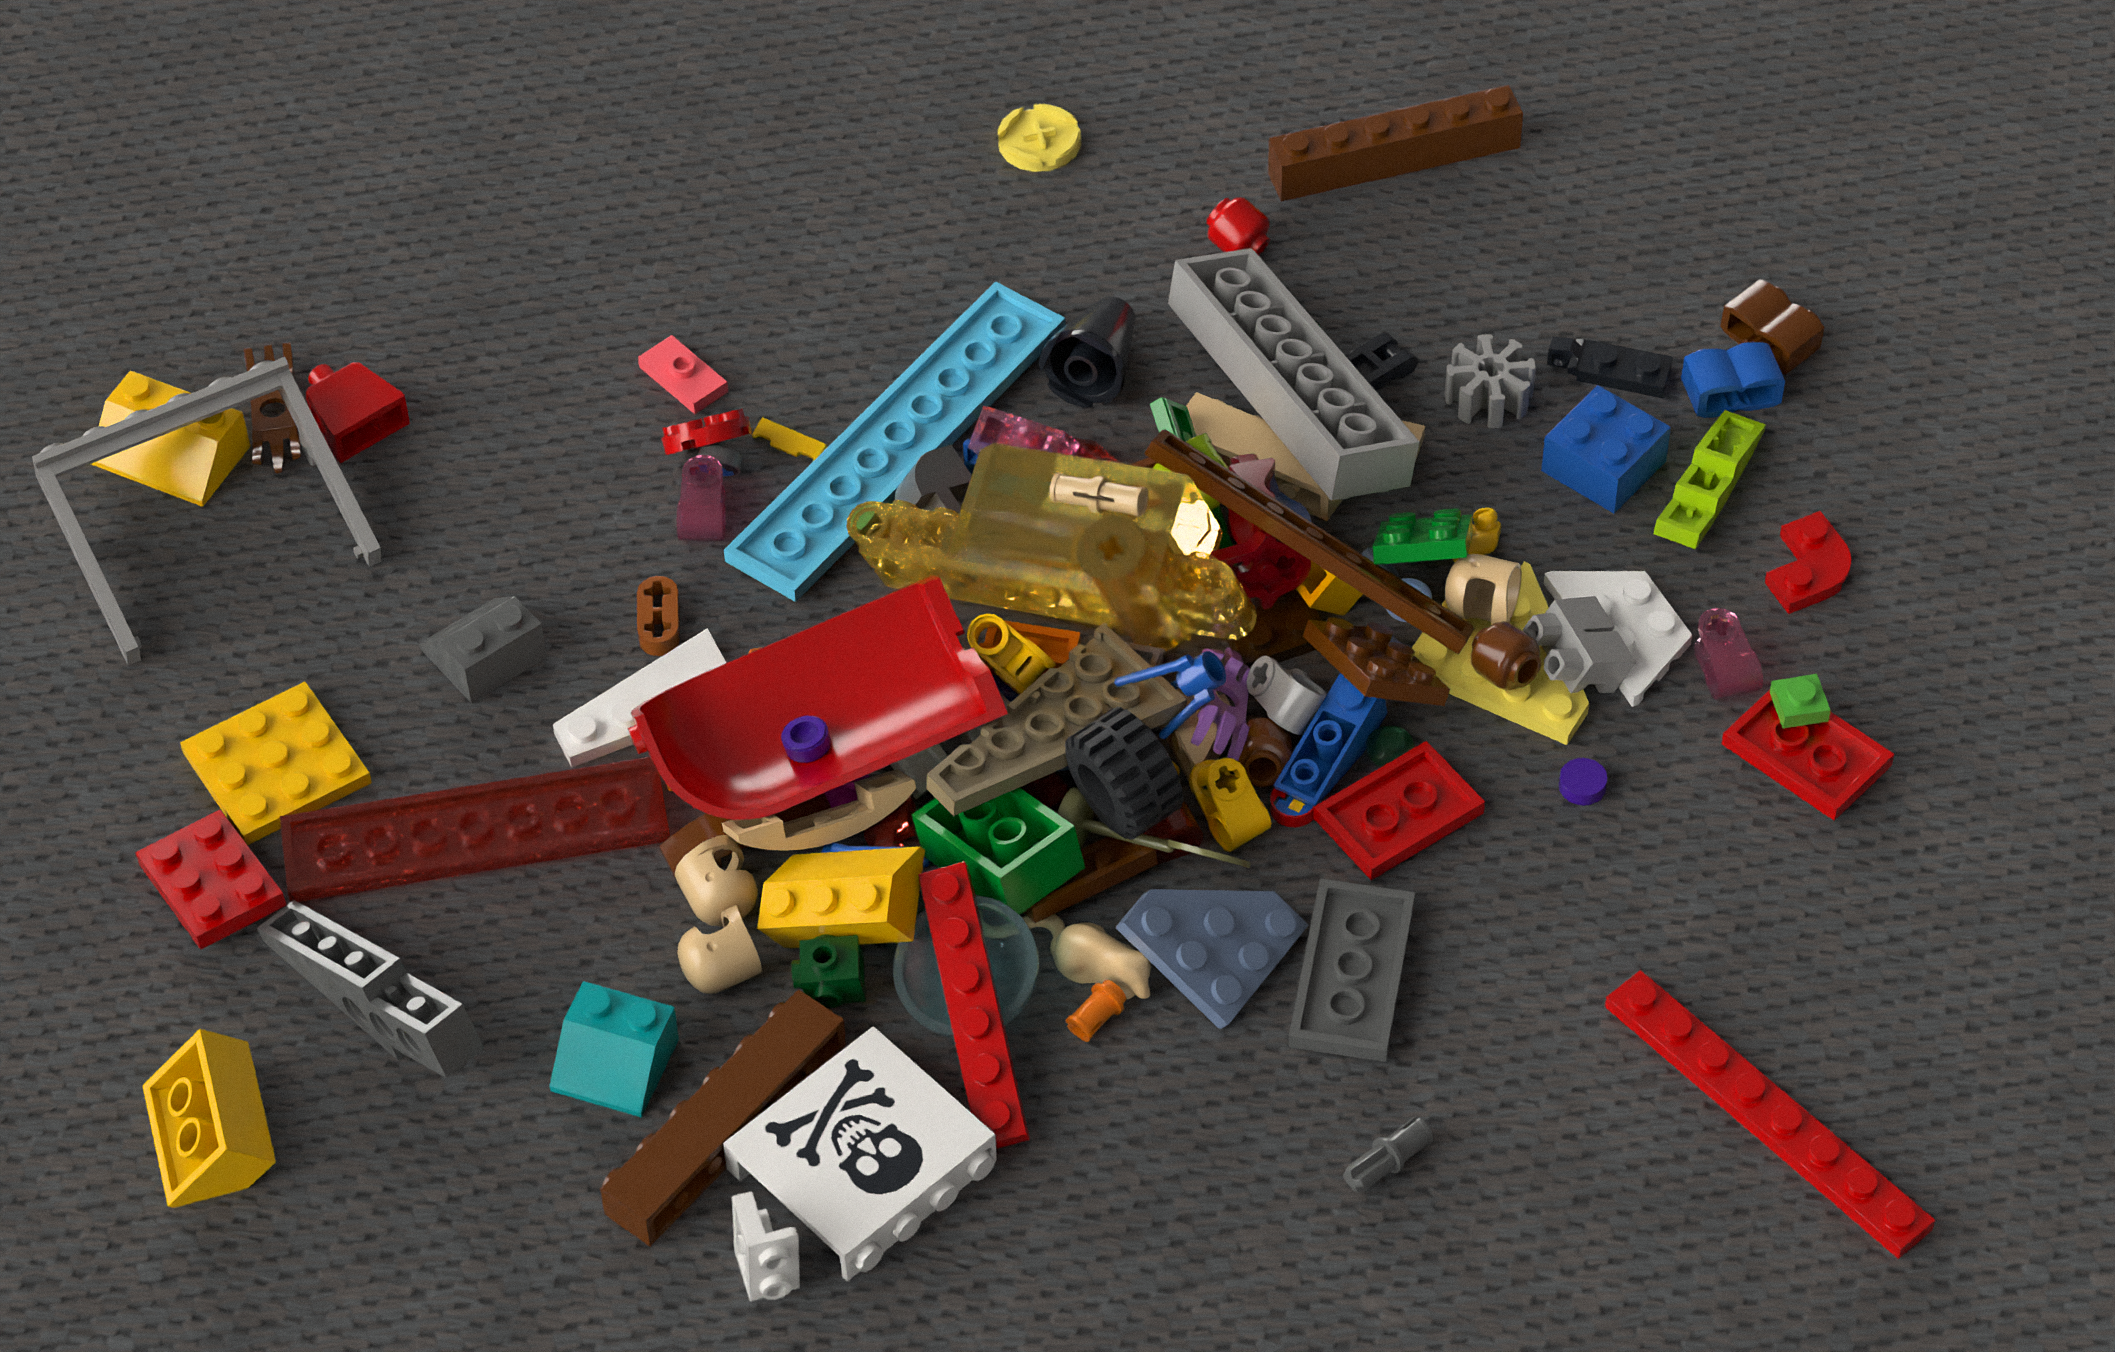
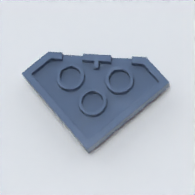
M1151 889L1138 899L1115 928L1214 1025L1221 1029L1227 1026L1307 928L1308 924L1275 891Z

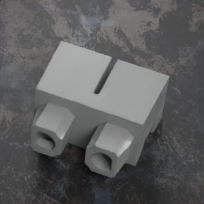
M1596 596L1556 599L1544 614L1533 615L1523 628V631L1534 638L1538 645L1542 646L1547 656L1544 659V670L1550 680H1563L1571 694L1581 691L1588 684H1594L1599 693H1614L1637 663L1618 631H1613L1615 627Z

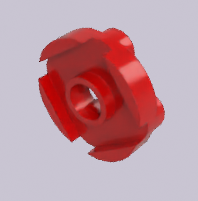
M743 408L704 417L705 427H703L702 419L662 428L664 437L661 439L665 455L752 434L748 416H744Z

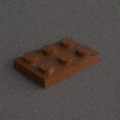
M1335 617L1328 618L1327 622L1308 619L1303 637L1365 697L1445 706L1450 688L1436 676L1435 669L1423 664L1414 656L1415 651L1412 648L1400 643L1393 636L1394 632L1389 627L1374 622L1367 623L1366 627L1356 626L1346 620Z

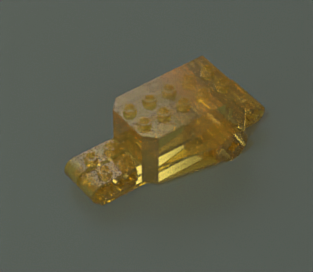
M993 443L979 451L959 514L944 507H936L934 511L918 509L917 506L907 501L893 500L892 504L866 501L857 505L847 518L846 527L848 534L858 545L860 554L872 568H875L876 574L887 587L901 589L934 575L940 577L950 599L1033 613L1095 629L1105 623L1116 634L1129 636L1135 644L1165 649V651L1176 647L1183 640H1191L1193 633L1228 640L1239 639L1252 631L1256 623L1257 613L1255 607L1232 569L1226 563L1218 561L1217 558L1210 555L1211 551L1218 550L1223 531L1192 479L1186 474ZM1058 472L1064 475L1093 479L1096 475L1108 477L1112 483L1146 487L1148 489V504L1144 515L1141 517L1105 510L1102 514L1093 513L1085 506L1052 502L1050 499V484L1054 474H1058Z

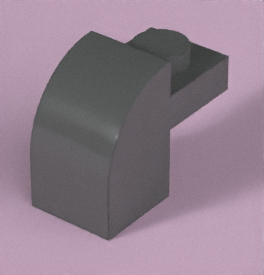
M952 445L923 454L899 484L895 493V506L901 521L916 518L938 553L952 549L972 525L958 501L975 480Z

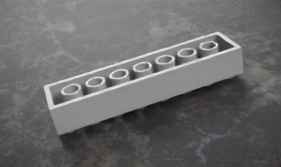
M1252 248L1175 260L1168 305L1331 501L1344 500L1376 492H1387L1411 485L1420 443L1419 440Z

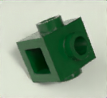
M825 934L810 940H799L800 959L792 960L794 989H802L803 993L828 1009L839 1007L844 1003L866 1001L865 958L858 935L836 937Z

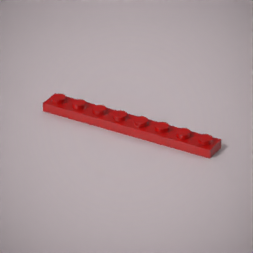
M1638 971L1606 996V1009L1895 1257L1899 1259L1933 1230L1934 1218L1644 972Z

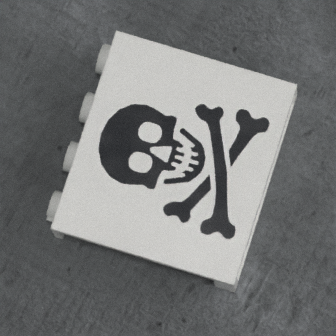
M874 1026L723 1143L727 1170L739 1181L751 1173L840 1256L842 1277L846 1281H849L860 1271L867 1272L880 1261L884 1251L898 1240L903 1242L911 1238L918 1230L921 1221L935 1210L943 1211L948 1208L956 1199L958 1191L972 1180L979 1181L986 1177L993 1169L995 1161H997L995 1134Z

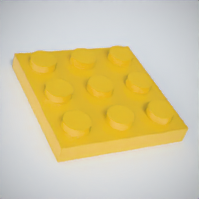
M305 681L180 742L183 754L224 815L247 845L372 783L370 772Z

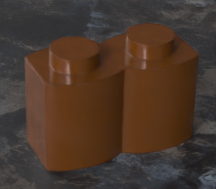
M1758 280L1724 306L1720 325L1722 330L1739 344L1746 342L1769 344L1781 373L1785 375L1821 348L1825 329L1814 312L1797 304H1792L1781 288L1763 280Z

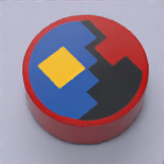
M1275 788L1272 790L1270 812L1276 822L1286 827L1297 828L1305 826L1313 820V806Z

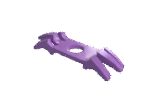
M1229 647L1226 648L1225 652L1205 648L1202 653L1206 651L1213 652L1220 661L1225 655L1226 682L1224 685L1213 690L1215 699L1203 705L1198 712L1197 717L1199 721L1191 738V743L1199 746L1212 722L1217 724V732L1213 752L1221 755L1231 734H1233L1227 758L1238 761L1250 728L1245 723L1249 693L1247 677L1250 668L1247 665H1243L1241 655ZM1215 691L1228 695L1233 700L1235 706L1225 704L1219 699Z

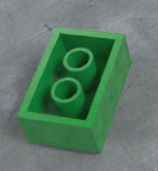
M1020 787L955 816L936 798L912 814L920 846L925 850L924 857L939 868L965 861L969 867L974 893L1010 920H1013L1085 868L1075 826Z

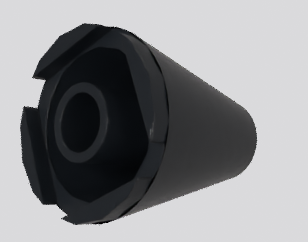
M1114 296L1101 298L1046 342L1041 351L1040 370L1042 372L1044 368L1049 379L1047 385L1050 390L1065 402L1084 408H1091L1093 403L1105 402V405L1110 403L1122 389L1135 326V313L1126 301Z

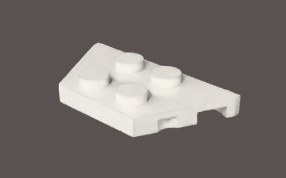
M1550 571L1544 574V585L1555 600L1597 597L1615 627L1613 631H1618L1637 662L1618 687L1632 707L1639 705L1643 700L1646 690L1655 680L1660 681L1669 670L1670 663L1675 659H1679L1691 645V632L1645 571Z

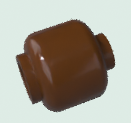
M1506 621L1497 622L1483 628L1474 637L1471 664L1476 673L1496 687L1506 691L1527 686L1537 676L1541 667L1540 647L1534 638L1514 624Z
M1270 718L1250 719L1245 722L1250 728L1238 762L1245 768L1252 786L1261 788L1274 786L1293 753L1291 734Z

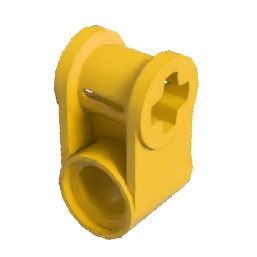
M986 613L979 615L972 620L968 627L967 638L971 648L974 647L980 659L991 667L994 673L1019 695L1033 684L1046 668L1050 669L1056 665L1036 644L1027 637L1020 635L995 614ZM989 627L1000 629L1002 631V640L995 648L985 649L979 646L978 637L984 629Z
M1232 758L1207 759L1198 762L1193 767L1189 777L1191 791L1195 795L1208 821L1211 834L1225 851L1231 852L1271 828L1269 813L1263 802L1258 798L1246 774V770L1240 762Z

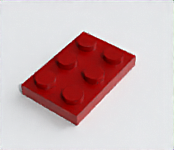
M1770 690L1723 733L1722 737L1723 746L1833 821L1892 766L1894 753L1831 711L1828 722L1783 729L1771 698Z
M1425 741L1314 806L1313 819L1370 880H1373L1484 814L1485 801Z
M221 810L135 852L139 865L200 950L287 906L281 889Z

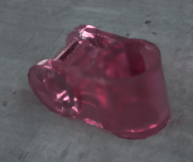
M694 456L683 466L681 495L677 506V535L679 541L725 540L726 493L722 485L723 471L720 462L712 456Z
M1712 608L1705 611L1700 616L1698 622L1700 636L1696 639L1694 653L1704 673L1706 684L1712 697L1717 700L1761 689L1763 686L1761 665L1756 653L1749 645L1737 616L1723 608Z

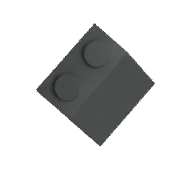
M515 596L494 598L419 643V648L470 703H473L547 658L541 622Z

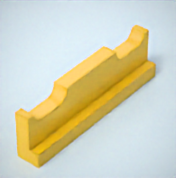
M763 417L752 433L753 438L762 437L771 441L770 446L795 457L805 455L812 458L813 461L827 448L825 443Z

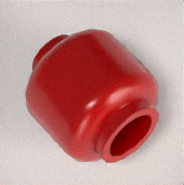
M1228 197L1223 199L1212 210L1206 220V224L1209 226L1208 239L1223 252L1252 248L1259 256L1270 242V238L1266 235L1269 230L1270 220L1243 197H1237L1233 200H1230Z

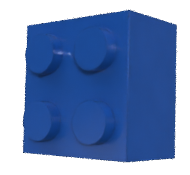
M1597 385L1545 436L1541 471L1608 511L1615 513L1666 462L1671 427Z

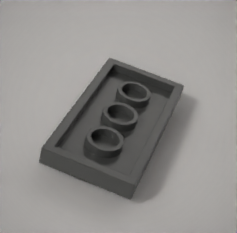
M1320 878L1289 1031L1288 1047L1386 1062L1416 892Z

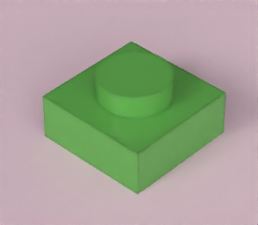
M1817 674L1771 682L1770 695L1783 729L1829 721L1830 707Z

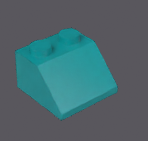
M583 981L563 1020L549 1086L550 1091L642 1118L679 1041L675 1007Z

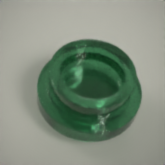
M1382 726L1375 729L1369 735L1366 749L1372 761L1377 766L1382 767L1413 749L1414 742L1406 730L1397 726Z

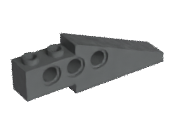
M293 900L257 927L262 940L398 1061L407 1055L443 1077L448 1078L454 1072L462 1069L471 1058L484 1049L462 1003L408 974L399 957L303 904Z

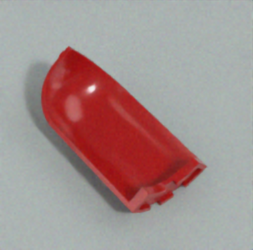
M932 575L701 673L653 696L631 711L635 725L627 729L637 753L640 755L648 751L665 783L686 803L716 817L749 820L767 817L1002 717L1008 714L990 669L982 662L974 647L965 651L957 637L965 634L964 629L953 609L940 577ZM815 716L826 723L831 737V746L824 756L815 761L807 763L796 762L790 759L785 752L781 739L782 731L789 722L798 717Z

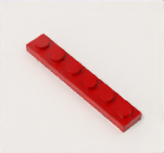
M964 861L918 874L970 1112L995 1134L996 1149L1030 1140L969 867Z

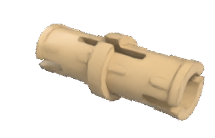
M1058 472V474H1054L1050 484V499L1055 503L1062 502L1085 506L1093 513L1102 514L1105 510L1141 517L1147 508L1148 489L1143 486L1135 487L1112 483L1108 477L1096 475L1093 479L1064 475Z

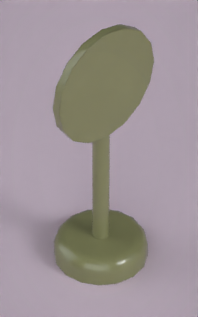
M1077 787L1071 788L1065 794L1057 813L1075 826L1080 849L1085 844L1089 832L1167 853L1173 852L1174 849H1179L1246 868L1251 867L1252 862L1143 833L1133 840L1125 839L1104 823L1093 820L1094 811L1090 808Z

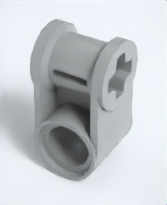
M1261 656L1257 659L1248 673L1247 689L1267 711L1268 717L1282 728L1294 734L1303 735L1327 693L1314 683L1306 672L1298 668L1285 669L1275 659L1268 656Z

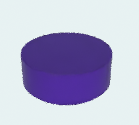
M815 716L798 717L789 722L782 731L781 739L785 752L790 759L796 762L807 763L815 761L824 756L831 746V737L826 723Z
M1576 758L1568 761L1562 767L1559 778V790L1562 796L1569 802L1577 805H1591L1601 800L1605 795L1607 772L1597 761L1589 758Z

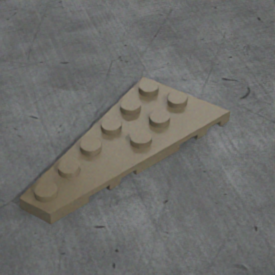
M1103 623L1094 630V638L1085 646L1079 643L1069 652V659L1059 668H1050L1007 705L1008 714L1002 716L997 721L992 720L981 727V735L971 744H961L927 774L926 789L955 816L1067 767L1065 740L1111 709L1122 707L1124 710H1128L1143 721L1151 730L1171 721L1187 706V699L1162 676L1137 683L1116 686L1114 680L1117 677L1151 668V666Z

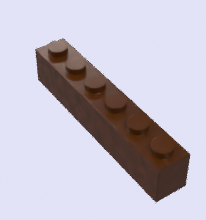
M1505 85L1270 137L1268 174L1280 200L1286 201L1514 150L1521 146L1523 111L1510 86Z
M799 989L786 1002L778 1003L770 1012L767 1021L754 1034L745 1036L738 1044L735 1053L721 1067H715L708 1073L702 1087L689 1100H683L678 1103L673 1109L669 1120L655 1134H648L638 1145L636 1153L622 1167L614 1168L607 1175L600 1188L605 1215L648 1246H651L726 1169L723 1143L846 1047L844 1019Z

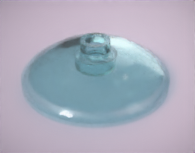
M975 895L1004 1025H1006L1025 1007L1035 989L1039 973L1037 944L1028 925L1016 911L995 899ZM924 910L916 917L913 942L898 943L893 963L894 984L903 1006L920 1025L939 1035L954 1038L926 910Z

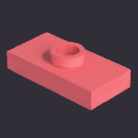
M672 335L638 357L639 367L694 414L728 393L727 381Z

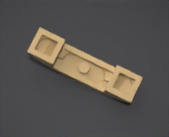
M895 769L854 782L858 799L856 801L785 823L774 814L758 819L730 820L722 823L723 831L740 844L767 850H802L831 844L866 830L892 813L916 790L915 779Z

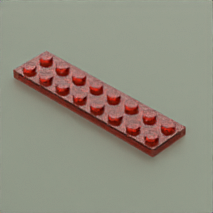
M651 757L280 816L287 892L290 902L293 900L297 902L662 843L670 837L660 774Z

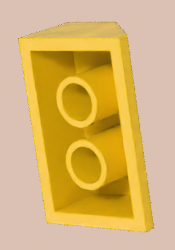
M130 370L106 399L99 426H110L123 421L129 414L137 410H151L166 404L169 399L178 394L191 393ZM231 408L94 462L91 465L203 507L251 445L243 412Z
M920 846L794 854L763 883L757 929L784 948H799V940H810L825 934L836 937L858 935L860 944L913 942L920 892L918 874L922 873L925 850Z
M199 1029L142 1085L168 1207L175 1208L248 1189L276 1162L248 1041Z

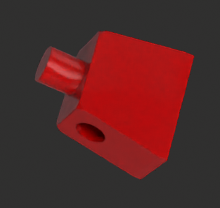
M352 362L337 372H334L329 365L321 364L310 372L308 381L311 386L305 392L308 407L331 452L339 463L346 461L410 424L405 395L360 362Z

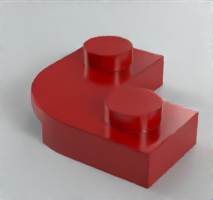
M1821 511L1782 525L1780 537L1798 560L1766 572L1765 584L1785 611L1791 614L1826 600L1841 591L1842 584L1850 572L1851 554L1845 541Z

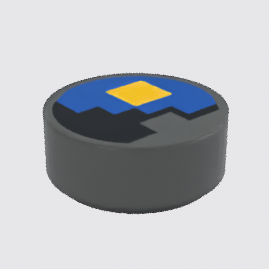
M705 445L699 449L696 466L700 470L712 475L733 477L741 472L743 456L739 451L727 446Z

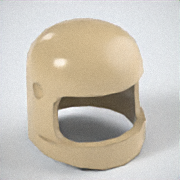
M1468 554L1467 558H1459L1451 567L1446 580L1445 599L1451 612L1465 620L1478 618L1491 621L1492 624L1502 621L1510 623L1521 586V565L1516 562L1481 554Z
M729 835L716 836L699 844L681 859L675 871L676 881L694 914L701 921L711 926L723 927L721 912L737 905L743 919L753 909L758 896V888L753 875L746 870H740L744 856L736 840ZM725 849L732 851V859L726 870L719 868L714 859V853L717 850Z
M737 905L721 912L723 929L712 934H702L696 927H693L681 937L678 944L677 953L681 969L690 984L702 993H719L762 972L758 953L741 918Z

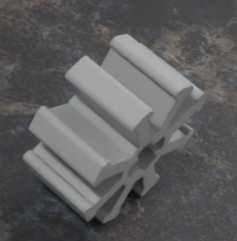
M1491 334L1479 335L1477 338L1476 354L1466 349L1463 343H1459L1452 350V363L1447 365L1445 400L1447 404L1459 401L1458 418L1463 422L1471 423L1472 417L1483 408L1488 411L1487 427L1501 428L1503 426L1504 409L1515 414L1519 420L1528 413L1529 398L1533 397L1535 360L1529 358L1528 361H1521L1522 344L1514 339L1509 340L1508 346L1500 354H1494L1492 351L1493 336Z

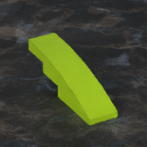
M1724 410L1695 448L1691 465L1676 483L1673 498L1657 518L1653 534L1696 549L1724 507L1764 433L1766 424Z

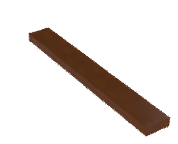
M1166 429L1160 431L1144 454L1458 655L1475 628L1469 622L1381 566L1374 565V562Z

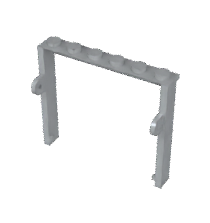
M285 357L275 361L266 360L259 362L250 371L232 378L221 377L204 389L191 394H178L169 399L166 404L151 410H137L129 414L123 421L107 427H94L86 431L82 437L64 444L54 443L48 445L39 454L32 456L36 478L128 666L141 661L139 648H142V644L138 636H133L56 477L278 390L298 428L300 444L311 466L317 465L358 545L353 548L356 558L364 557L369 567L381 562V547L297 386Z

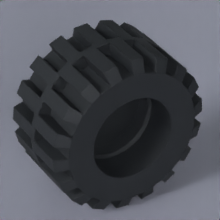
M1122 707L1113 708L1065 740L1067 763L1079 791L1099 819L1121 837L1133 840L1182 807V787L1172 760L1149 727L1128 710H1124Z

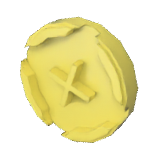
M1034 104V109L1025 111L1021 107L1013 110L1002 120L998 129L999 151L1007 162L1019 169L1033 172L1052 171L1065 166L1076 157L1081 147V132L1074 116L1060 107L1048 104Z

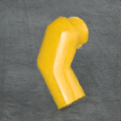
M1481 508L1473 514L1475 524H1473V536L1468 554L1487 555L1496 549L1501 532V523L1497 521L1498 515L1494 509Z

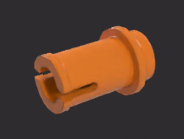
M1105 980L1102 984L1095 983L1091 988L1092 994L1065 1020L1068 1024V1029L1084 1042H1089L1093 1035L1113 1014L1120 1015L1124 1010L1123 1003L1127 1000V997L1123 990L1110 980Z

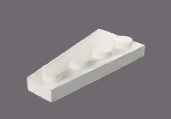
M708 628L553 724L554 734L571 768L633 745L627 728L635 725L631 715V711L635 707L681 682L726 663Z

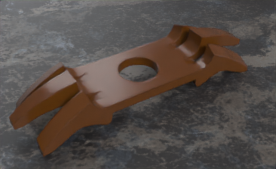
M291 342L283 343V357L286 358L289 370L295 380ZM272 345L264 346L265 361H275ZM245 348L247 371H250L255 365L252 348ZM276 390L250 401L253 428L252 463L257 465L264 463L265 451L263 442L269 441L274 472L281 473L285 467L283 439H290L293 460L301 457V445L298 428L279 391ZM278 402L286 406L285 412L278 417L270 418L261 413L262 409L270 403Z

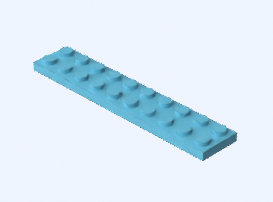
M995 281L724 549L725 562L797 602L895 503L897 487L919 458L931 450L952 445L1041 355L1046 342L1065 327V318Z

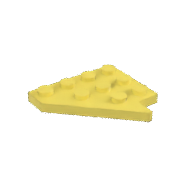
M1523 562L1521 565V586L1517 604L1510 621L1511 624H1514L1522 631L1533 615L1544 614L1549 608L1533 569L1527 562ZM1445 599V601L1442 603V606L1450 610L1447 606ZM1478 618L1465 620L1472 624L1475 629L1459 655L1422 632L1412 647L1415 651L1414 656L1423 664L1435 669L1436 676L1450 688L1449 694L1565 745H1568L1587 716L1589 701L1584 690L1582 689L1571 694L1563 680L1551 681L1544 670V659L1547 654L1542 646H1539L1541 667L1535 679L1525 687L1506 691L1496 687L1476 673L1471 664L1473 639L1480 630L1491 626V621Z

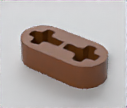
M665 576L649 577L638 586L637 632L639 644L645 653L653 656L667 654L675 649L680 641L678 589L675 582ZM655 595H663L662 607H654ZM655 624H663L664 631L662 637H653L655 634Z

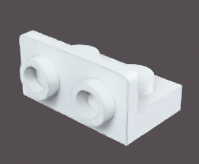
M752 1191L732 1196L734 1252L749 1300L754 1301L761 1298L775 1300L786 1296L793 1289L800 1288L799 1242L796 1228L790 1227L773 1232L767 1210L757 1209Z

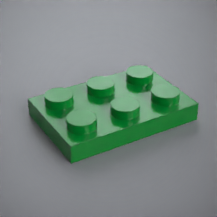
M1460 509L1438 510L1434 512V518L1416 519V514L1412 512L1391 514L1388 516L1389 521L1381 522L1373 544L1374 565L1467 558L1473 536L1472 515H1461Z

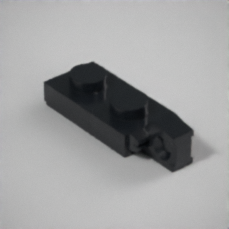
M1556 336L1552 337L1547 356V365L1567 369V373L1577 377L1576 381L1657 398H1663L1673 361L1672 356L1588 339L1587 341L1585 339L1575 340L1574 338Z

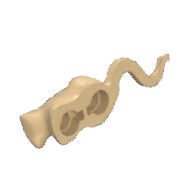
M978 906L985 938L1005 940L1034 927L1047 928L1053 935L1050 947L1056 967L1066 978L1081 984H1102L1105 980H1110L1123 990L1127 999L1135 995L1142 999L1150 997L1148 980L1151 962L1140 951L1134 950L1129 945L1121 943L1108 935L1101 926L1084 922L1065 927L1063 921L1054 914L1037 923H1034L1028 916H1024L1003 927H993L985 923L984 910Z

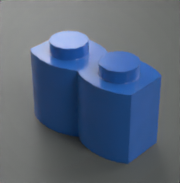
M1746 342L1728 350L1701 349L1684 357L1681 380L1695 413L1699 417H1719L1724 410L1733 413L1739 409L1753 411L1770 408L1782 402L1785 379L1767 343Z

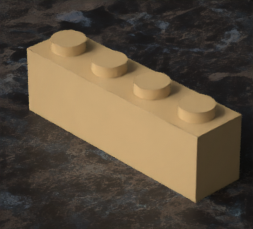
M1198 392L1195 393L1186 406L1196 435L1207 433L1212 440L1211 444L1228 469L1230 459L1234 456L1254 453L1259 460L1273 458L1275 460V480L1280 492L1288 498L1301 503L1309 514L1328 521L1342 500L1331 501L1263 418L1236 409L1221 400L1212 399Z

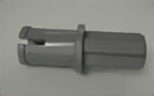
M1414 1116L1386 1138L1378 1137L1373 1141V1148L1347 1166L1343 1174L1345 1182L1350 1185L1354 1192L1359 1193L1365 1191L1389 1172H1400L1404 1168V1162L1433 1143L1434 1137L1430 1127L1423 1119H1417Z

